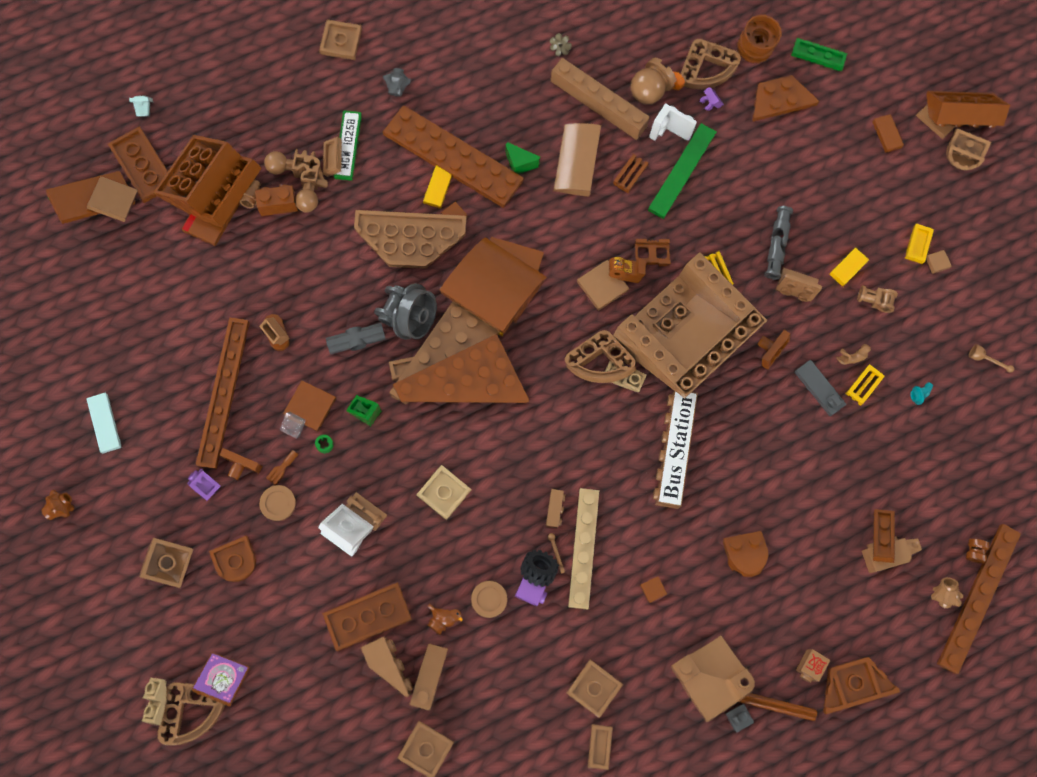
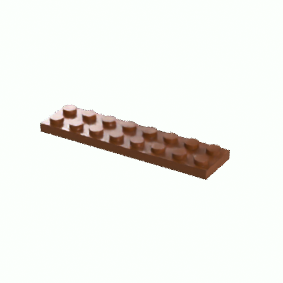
M404 105L383 131V135L433 166L437 165L452 174L453 178L502 208L507 205L524 181L522 176Z

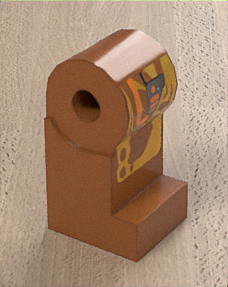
M613 257L609 260V276L612 278L639 283L646 274L645 260L643 259L631 261L625 260L622 257Z

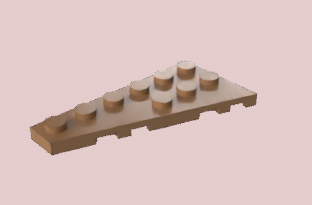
M453 301L398 381L501 332ZM393 387L389 393L400 401Z

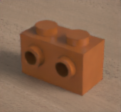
M280 185L275 188L263 187L260 190H255L256 205L261 216L298 211L295 204L296 193L292 185Z

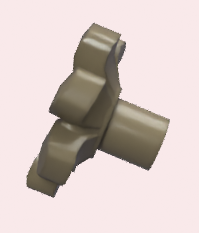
M560 33L556 35V38L552 37L550 39L552 44L550 48L552 51L556 50L555 55L560 56L562 53L567 55L572 48V44L568 43L569 37L567 35L562 37Z

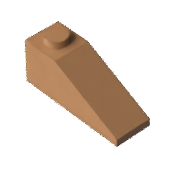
M428 644L410 702L411 706L431 710L448 649Z

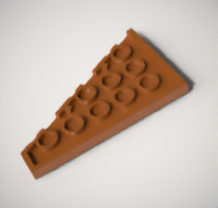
M497 334L393 384L401 402H529L526 392Z

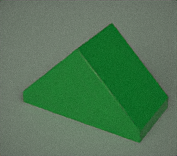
M506 143L505 153L513 172L520 174L539 167L540 156L511 143Z
M358 395L355 396L346 409L349 414L370 427L381 413L379 404Z

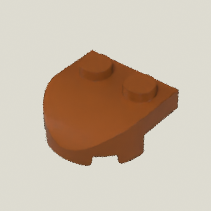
M761 531L723 538L728 565L732 571L735 570L744 577H753L762 572L767 563L768 548Z

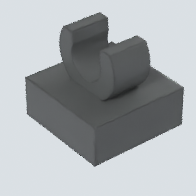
M743 703L725 713L735 732L754 723Z

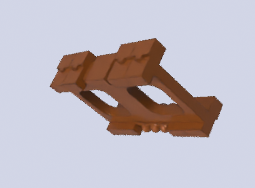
M636 239L635 261L643 259L645 260V266L647 264L669 266L671 264L669 254L670 239H659L658 242L657 240H648L647 242V239ZM638 248H647L649 257L639 258ZM665 248L667 250V258H657L656 249Z

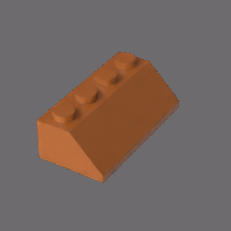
M927 91L926 94L929 118L938 126H946V124L956 127H962V125H969L971 127L985 125L989 128L1004 126L1010 104L994 93Z

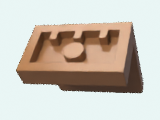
M783 268L776 290L784 295L796 296L801 301L811 302L821 291L822 286L818 285L819 279Z

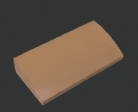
M584 123L565 124L554 191L586 197L590 196L601 125Z

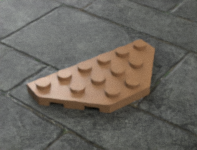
M356 210L354 229L389 267L426 269L465 237L466 216Z

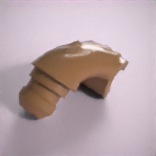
M863 344L861 349L854 354H848L844 349H841L840 352L843 355L836 357V359L843 365L854 364L868 358L871 348L869 345Z

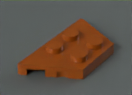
M792 75L762 82L757 86L752 121L817 106L819 101Z
M864 657L828 668L823 711L824 714H829L899 693L900 689L890 682L887 675L882 670H879L869 657Z

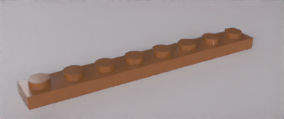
M229 317L197 456V467L217 470L250 324L248 320Z
M1001 524L986 554L987 562L982 563L937 662L938 665L954 674H959L1021 535V533L1005 524Z

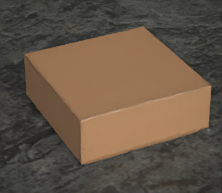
M945 250L926 256L932 274L952 267Z

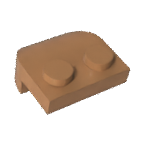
M957 128L946 150L947 159L954 167L960 170H972L983 163L991 142Z

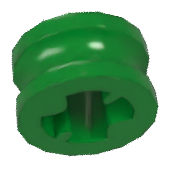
M320 435L315 440V447L319 452L329 453L333 449L334 443L328 435ZM324 439H326L329 446L327 448L325 446V449H322L320 442H324Z

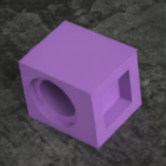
M523 578L515 597L537 607L539 603L543 604L547 592H544L545 586H534V583L530 584L528 579L525 580Z

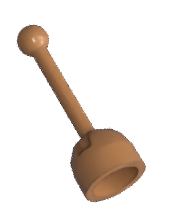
M975 344L970 350L969 358L973 360L987 359L1005 368L1009 373L1014 371L1012 365L1008 366L987 356L986 350L978 344Z

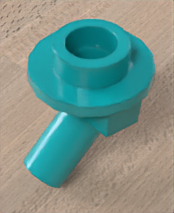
M928 382L924 388L919 386L913 387L910 394L912 401L917 405H921L925 398L930 395L933 384Z

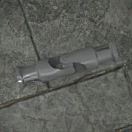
M779 206L776 210L778 215L773 226L771 246L767 258L768 268L764 274L766 278L772 280L781 278V265L784 264L785 247L787 246L791 227L790 216L793 214V209L787 206Z

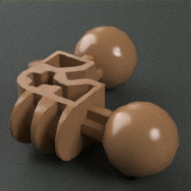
M296 149L294 160L287 159L283 153L278 151L267 154L264 166L271 174L278 175L285 172V170H291L294 177L300 178L303 189L295 196L296 207L305 213L315 210L318 205V197L314 193V189L318 190V187H328V182L323 177L320 161L316 158L315 151L308 155L307 150L299 154L298 149Z

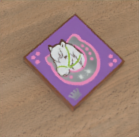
M212 652L192 687V692L231 706L250 668Z

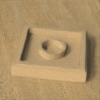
M441 465L416 495L447 520L472 489Z

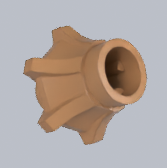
M943 578L939 586L933 587L935 592L931 595L932 600L938 601L939 605L943 608H951L952 605L961 606L960 598H963V594L959 591L958 582L953 578Z

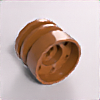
M768 15L752 17L745 25L737 42L740 56L751 63L766 61L772 55L782 36L779 23Z

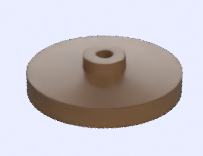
M275 485L269 487L260 498V510L266 518L272 521H283L289 518L295 510V496L285 486Z
M485 581L477 585L473 590L471 603L476 613L480 616L493 618L504 611L507 605V594L499 583Z

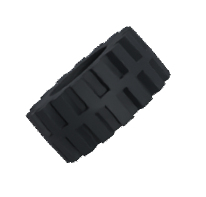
M532 550V552L529 551L526 554L520 567V573L524 575L523 578L525 580L528 579V583H534V586H549L556 577L559 564H557L556 559H553L554 556L548 555V552L543 553L542 550H538V552Z

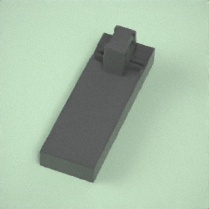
M811 360L794 372L829 416H832L847 405Z

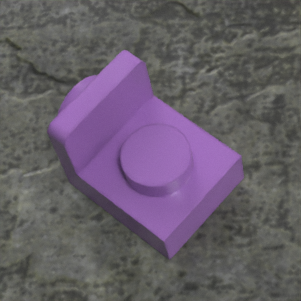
M202 469L199 471L195 470L188 477L190 481L187 484L206 501L220 487Z

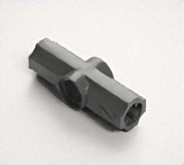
M381 323L364 328L352 327L347 329L345 333L326 338L330 355L349 349L351 351L360 350L368 344L386 340Z

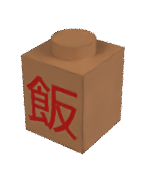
M807 649L796 671L801 674L800 677L809 683L812 681L819 682L830 660L813 649Z

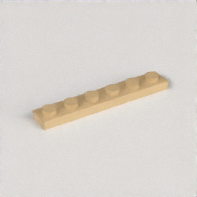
M579 489L569 608L589 609L599 490Z

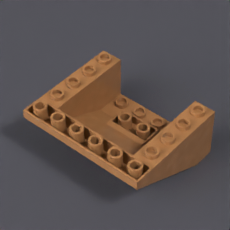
M699 252L686 264L680 275L638 314L635 316L631 314L622 322L613 336L639 364L685 399L768 320Z

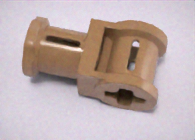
M861 286L857 301L872 303V308H876L881 312L892 313L895 310L893 305L898 293L891 289L878 288L875 291L867 289L866 286Z

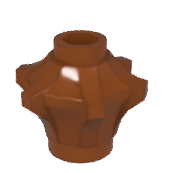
M55 490L50 491V496L46 497V504L41 510L44 517L54 520L61 516H70L69 511L74 510V506L71 505V496L68 493L60 494Z

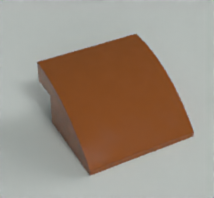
M193 135L153 193L188 214H192L213 225L223 227L243 197V194L262 168L254 159L241 156L228 142Z
M485 237L462 259L439 290L441 294L504 334L512 322L516 323L547 277Z

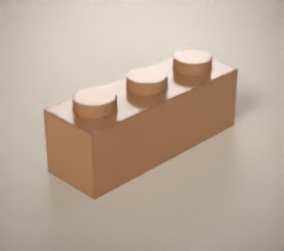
M551 489L546 527L558 529L561 526L562 519L560 514H563L564 507L562 502L565 501V494H563L564 491Z

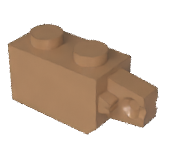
M895 536L894 563L873 561V543L868 544V549L862 550V554L869 573L910 562L911 555L921 551L922 548L918 539L905 540L903 538L898 540L897 536Z

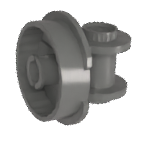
M417 283L411 284L406 288L397 285L394 287L387 286L385 292L389 297L383 309L375 308L374 310L375 315L379 317L378 320L387 326L393 327L395 334L401 339H420L424 337L431 329L436 316L437 303L434 294Z

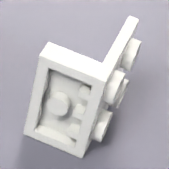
M665 103L654 120L649 138L655 141L659 135L662 136L665 130L668 129L689 141L697 122L691 116L685 115L674 106H669Z

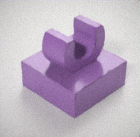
M711 87L704 91L707 96L700 99L702 104L705 101H709L708 106L705 107L707 111L711 110L713 106L720 108L723 105V102Z

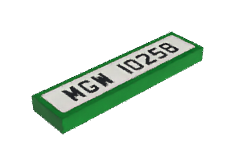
M343 111L339 137L342 139L341 172L334 174L335 179L353 181L362 118L361 112Z

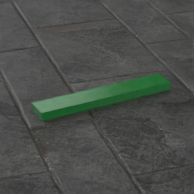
M702 123L700 124L648 211L662 219L665 218L716 135L715 130Z

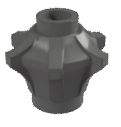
M393 68L390 74L383 75V79L387 83L389 95L402 96L406 86L411 83V79L405 76L403 69Z

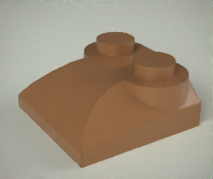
M153 538L139 577L180 588L193 549Z

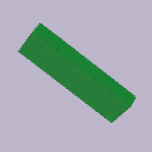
M797 38L791 56L842 71L847 53Z

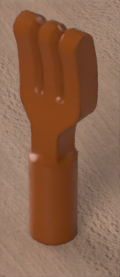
M292 450L280 466L274 467L266 478L274 485H277L285 475V469L290 466L299 454Z

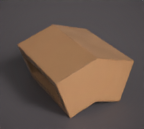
M274 317L266 318L259 326L273 345H282L290 339Z

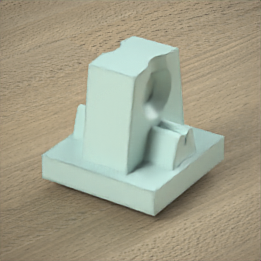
M148 96L129 98L130 102L134 104L136 116H149L150 102H153V98Z

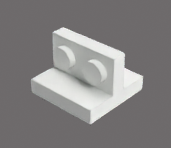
M341 504L320 523L318 528L321 530L320 534L350 556H353L357 552L362 540L372 531L374 526Z

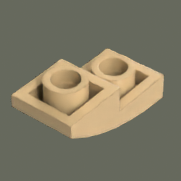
M609 361L605 371H612L617 368ZM635 370L630 376L611 383L639 392L646 374Z
M150 678L143 696L144 699L149 700V703L144 710L142 721L160 725L166 704V680Z

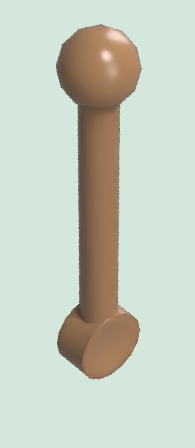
M550 533L548 539L552 543L559 564V570L562 574L565 571L555 543L556 537L555 534Z

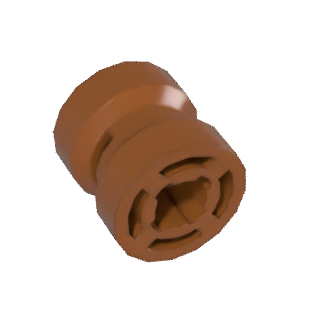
M969 539V551L966 553V559L976 563H986V551L989 550L990 543L980 539Z

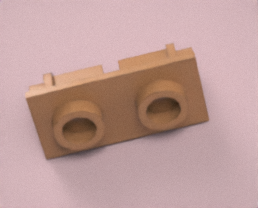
M357 492L347 500L346 507L374 526V531L378 529L387 517V514Z

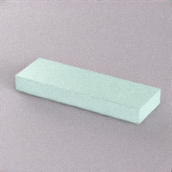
M102 393L86 398L100 453L104 454L122 448L108 394Z

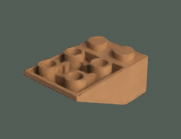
M382 637L361 647L369 668L404 696L412 695L410 690H413L410 679L405 678L402 671L405 668L401 659H397L394 654L397 649L393 640Z

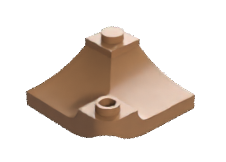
M722 636L692 654H688L671 667L683 685V689L707 723L750 694L755 686L752 675L740 663ZM745 679L748 685L742 686L740 681Z

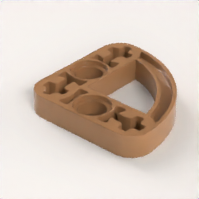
M696 39L691 45L681 71V75L685 80L684 86L693 89H707L708 87L713 88L724 83L735 73L741 60L740 54L737 51L706 40ZM700 46L699 54H695L697 47ZM717 51L720 53V56L713 57L711 52ZM696 60L698 65L692 66L689 64V61ZM703 60L727 68L722 73L713 77L696 78ZM688 71L691 72L689 80L685 79Z
M605 330L589 338L565 357L567 368L576 376L590 382H615L630 376L636 370L635 359L609 331ZM588 347H592L594 349V352L591 354H586L584 350ZM614 349H618L621 351V353L618 356H612L610 354L611 351ZM604 353L617 369L600 372L586 369L583 366ZM624 358V362H625L627 365L630 364L631 367H629V368H628L627 366L624 367V363H623L622 359ZM570 360H577V363L571 362Z
M179 682L169 684L166 688L165 710L158 730L159 742L164 745H179L201 737L218 721L225 704L215 702V700L202 695L200 699L193 700L191 692L194 684ZM177 686L180 695H176L175 702L179 701V705L169 704V701H174V694H171V690ZM185 703L214 706L207 719L199 727L179 736ZM171 707L177 710V717L173 720L167 716V711ZM165 722L176 723L175 726L170 727V733L173 734V737L167 741L164 732H168L169 725L165 726Z

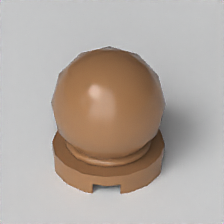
M652 58L647 62L646 68L638 71L631 81L630 89L632 96L644 105L656 103L662 98L665 91H670L675 86L676 77L670 67L666 68L662 65V60L659 58Z

